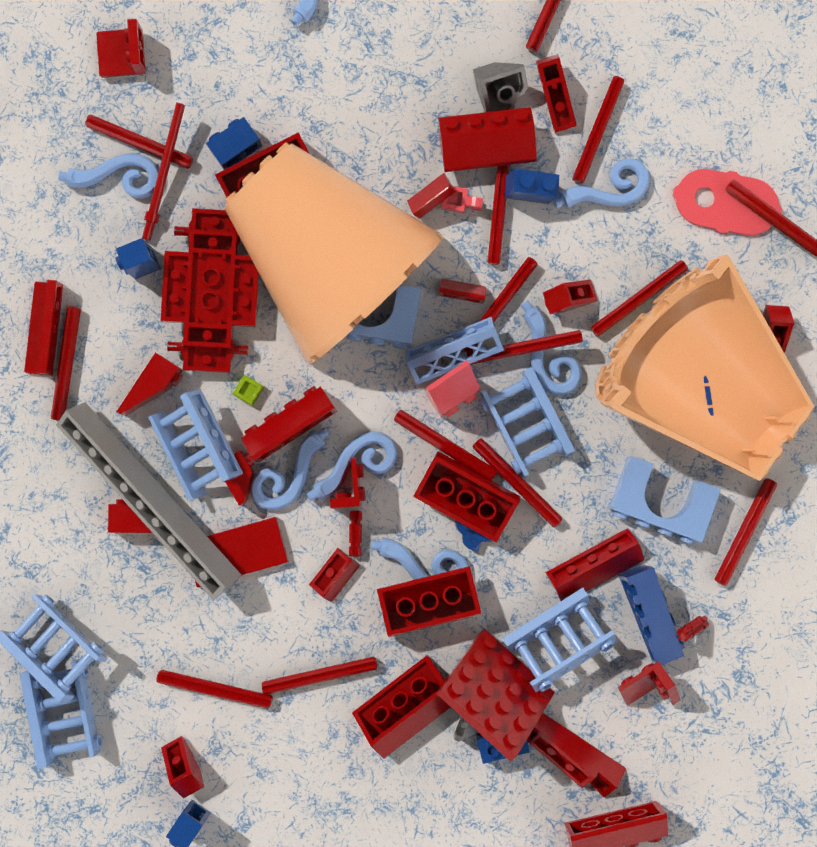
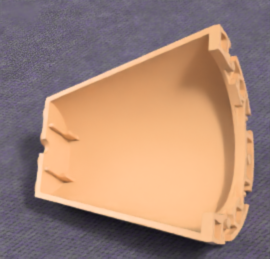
M286 142L276 151L278 154L274 158L269 155L260 163V170L256 174L251 172L242 181L243 187L239 192L236 193L234 191L225 200L227 203L225 211L305 361L308 364H312L317 358H321L339 343L363 318L365 319L389 297L407 279V276L415 268H418L441 242L443 236L435 229L296 145H289Z
M726 254L708 261L705 264L704 270L701 271L697 267L684 275L652 302L655 305L652 306L653 310L648 315L641 313L609 353V356L612 358L609 366H602L597 378L595 394L604 407L748 477L761 481L769 473V468L774 461L781 457L783 443H788L795 438L797 430L809 419L810 412L815 406L732 260ZM704 376L708 378L709 383H704ZM705 386H710L712 405H707ZM708 408H713L714 416L710 415Z

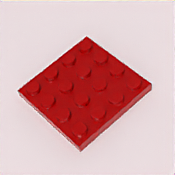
M484 628L477 635L436 694L511 762L517 757L555 692L550 688L545 691L539 690L535 692L530 684L532 680L536 679L531 670Z

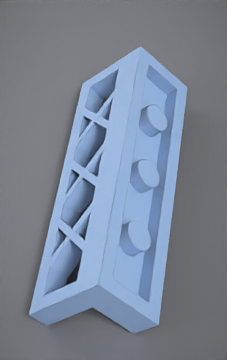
M489 317L405 351L406 363L418 385L450 372L466 360L471 364L504 351V348L497 334L493 319ZM491 337L494 338L496 346L488 349L481 346L484 340ZM469 347L474 349L471 356L464 357L459 355L463 348ZM443 356L452 358L451 363L446 366L437 364ZM421 365L431 367L428 373L421 376L416 371V367Z

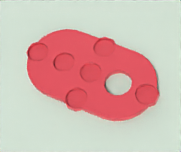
M710 169L695 170L686 175L673 190V198L676 201L677 209L686 221L696 226L715 229L717 233L721 234L730 232L754 236L765 232L772 226L768 221L726 192V186L731 180H736L778 212L782 213L778 197L770 185L759 179L740 176L735 171L725 173ZM706 188L713 193L714 202L711 206L701 207L696 203L695 194L699 189Z

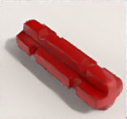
M352 510L349 514V520L351 521V524H349V543H351V546H349V556L359 557L362 554V546H360V543H362V524H360V521H362V511Z
M698 616L678 629L676 632L679 636L678 640L687 642L708 628V618L706 616Z

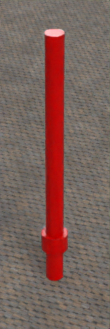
M178 102L175 105L149 211H146L144 217L146 223L142 238L151 241L155 223L158 224L160 216L158 211L185 105Z

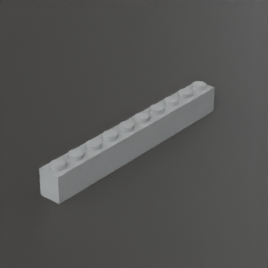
M86 402L65 411L56 426L213 600L227 591L242 576L239 571Z

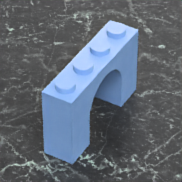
M400 285L397 288L394 309L389 319L375 327H366L358 324L347 335L346 339L360 342L361 338L370 340L369 343L374 345H383L384 342L392 343V347L398 349H406L407 346L412 347L421 288Z
M628 456L609 506V510L614 511L613 516L624 520L631 517L636 519L635 524L648 529L650 525L658 527L659 533L670 537L674 533L681 536L680 541L694 545V542L702 543L721 489L701 481H693L682 510L669 518L659 517L648 508L645 501V488L654 464L634 456Z

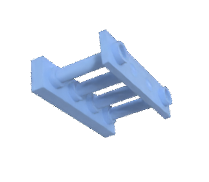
M532 367L521 373L523 376L520 378L521 381L491 396L484 390L480 393L482 398L479 399L483 410L490 412L514 459L511 462L516 474L521 473L522 477L529 474L526 467L556 452H562L565 456L575 451ZM524 389L526 391L530 389L534 397L531 399V402L499 417L494 404ZM534 410L537 412L541 410L545 418L542 420V423L510 438L504 427L505 425ZM545 431L552 432L555 438L552 444L523 459L520 458L515 446Z
M201 389L181 395L180 398L184 405L168 415L165 411L148 417L189 501L207 495L204 486L219 477L222 482H225L243 474ZM189 414L194 427L178 436L173 423ZM199 435L205 448L189 457L183 444ZM210 456L216 469L199 478L194 465Z
M581 588L502 638L511 653L519 651L536 679L530 682L535 692L549 689L555 680L599 652L609 651L614 647V643L617 642L613 630L605 634L587 607L591 601L584 588ZM574 613L581 615L597 639L584 647L567 621L568 617ZM555 625L561 628L577 652L566 660L563 659L547 634L548 630ZM534 638L541 641L556 664L555 667L543 673L527 647L528 642Z
M34 594L31 598L38 604L36 609L16 631L8 632L1 630L0 644L59 703H69L75 696L70 691V685L93 659L99 662H106L108 658L103 654L104 649L94 641L91 643L54 606L56 602L46 594L44 596ZM47 612L55 621L31 647H26L22 643V637ZM62 627L71 637L47 663H42L38 659V653ZM78 643L87 653L63 679H58L54 675V669Z
M80 659L71 662L72 668L80 661ZM88 667L76 678L75 686L77 692L73 693L75 696L69 702H79L81 716L54 722L46 721V708L69 703H59L54 697L45 699L41 695L40 688L42 685L27 670L19 673L37 769L52 764L57 755L88 749L90 758L101 752L102 739L96 731L86 679L88 677ZM71 669L54 672V675L58 679H63ZM83 725L85 740L57 746L51 744L49 737L51 732Z

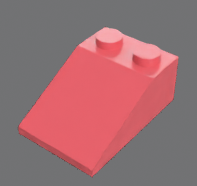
M466 360L426 387L425 394L440 417L445 414L447 417H450L459 410L458 405L464 401L466 404H469L479 397L477 392L480 391V386L469 362Z

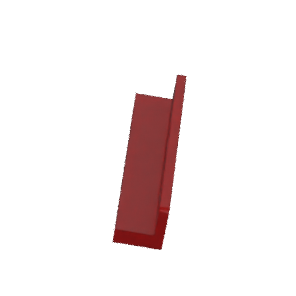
M57 280L34 283L24 372L28 374L53 376L63 284Z
M627 528L545 573L556 590L560 601L581 588H584L587 592L644 561V556L639 542Z

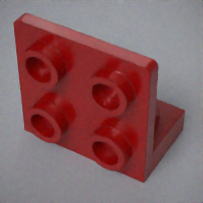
M127 19L128 28L123 30L99 31L96 33L99 75L101 78L146 74L143 29L137 19Z
M351 458L354 497H351L350 492L335 494V498L330 499L331 509L362 506L361 501H366L365 487H360V478H364L363 464L358 463L357 458Z
M659 661L655 664L646 665L641 670V673L635 677L630 676L624 679L618 687L626 705H630L655 688L664 701L669 699L672 705L680 701L676 685Z

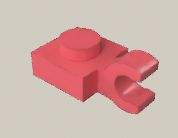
M453 186L456 192L444 200L441 205L442 210L464 214L465 207L482 211L483 198L468 196L469 189Z

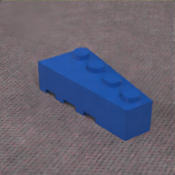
M642 565L618 574L652 663L655 664L659 661L663 665L683 657L682 649L685 646L683 641L678 640L679 636L674 627L676 623L672 614L669 613L667 600L661 590L654 567Z

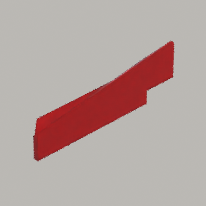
M542 713L527 738L528 743L577 785L583 788L590 783L603 797L618 787L626 771L624 766L544 713Z

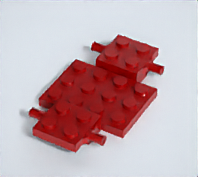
M192 208V219L189 227H174V236H188V252H164L160 321L184 323L182 342L168 341L167 351H181L183 371L231 373V361L234 354L248 355V351H245L248 350V345H234L233 326L256 327L259 273L250 256L237 255L240 237L225 210Z

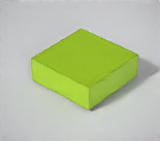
M243 375L232 395L254 406L265 386Z

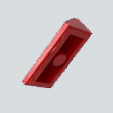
M443 173L407 200L413 215L420 219L454 194L456 190L446 174Z
M441 279L438 295L482 304L486 297V287Z
M337 548L310 582L309 586L324 599L332 602L360 565Z

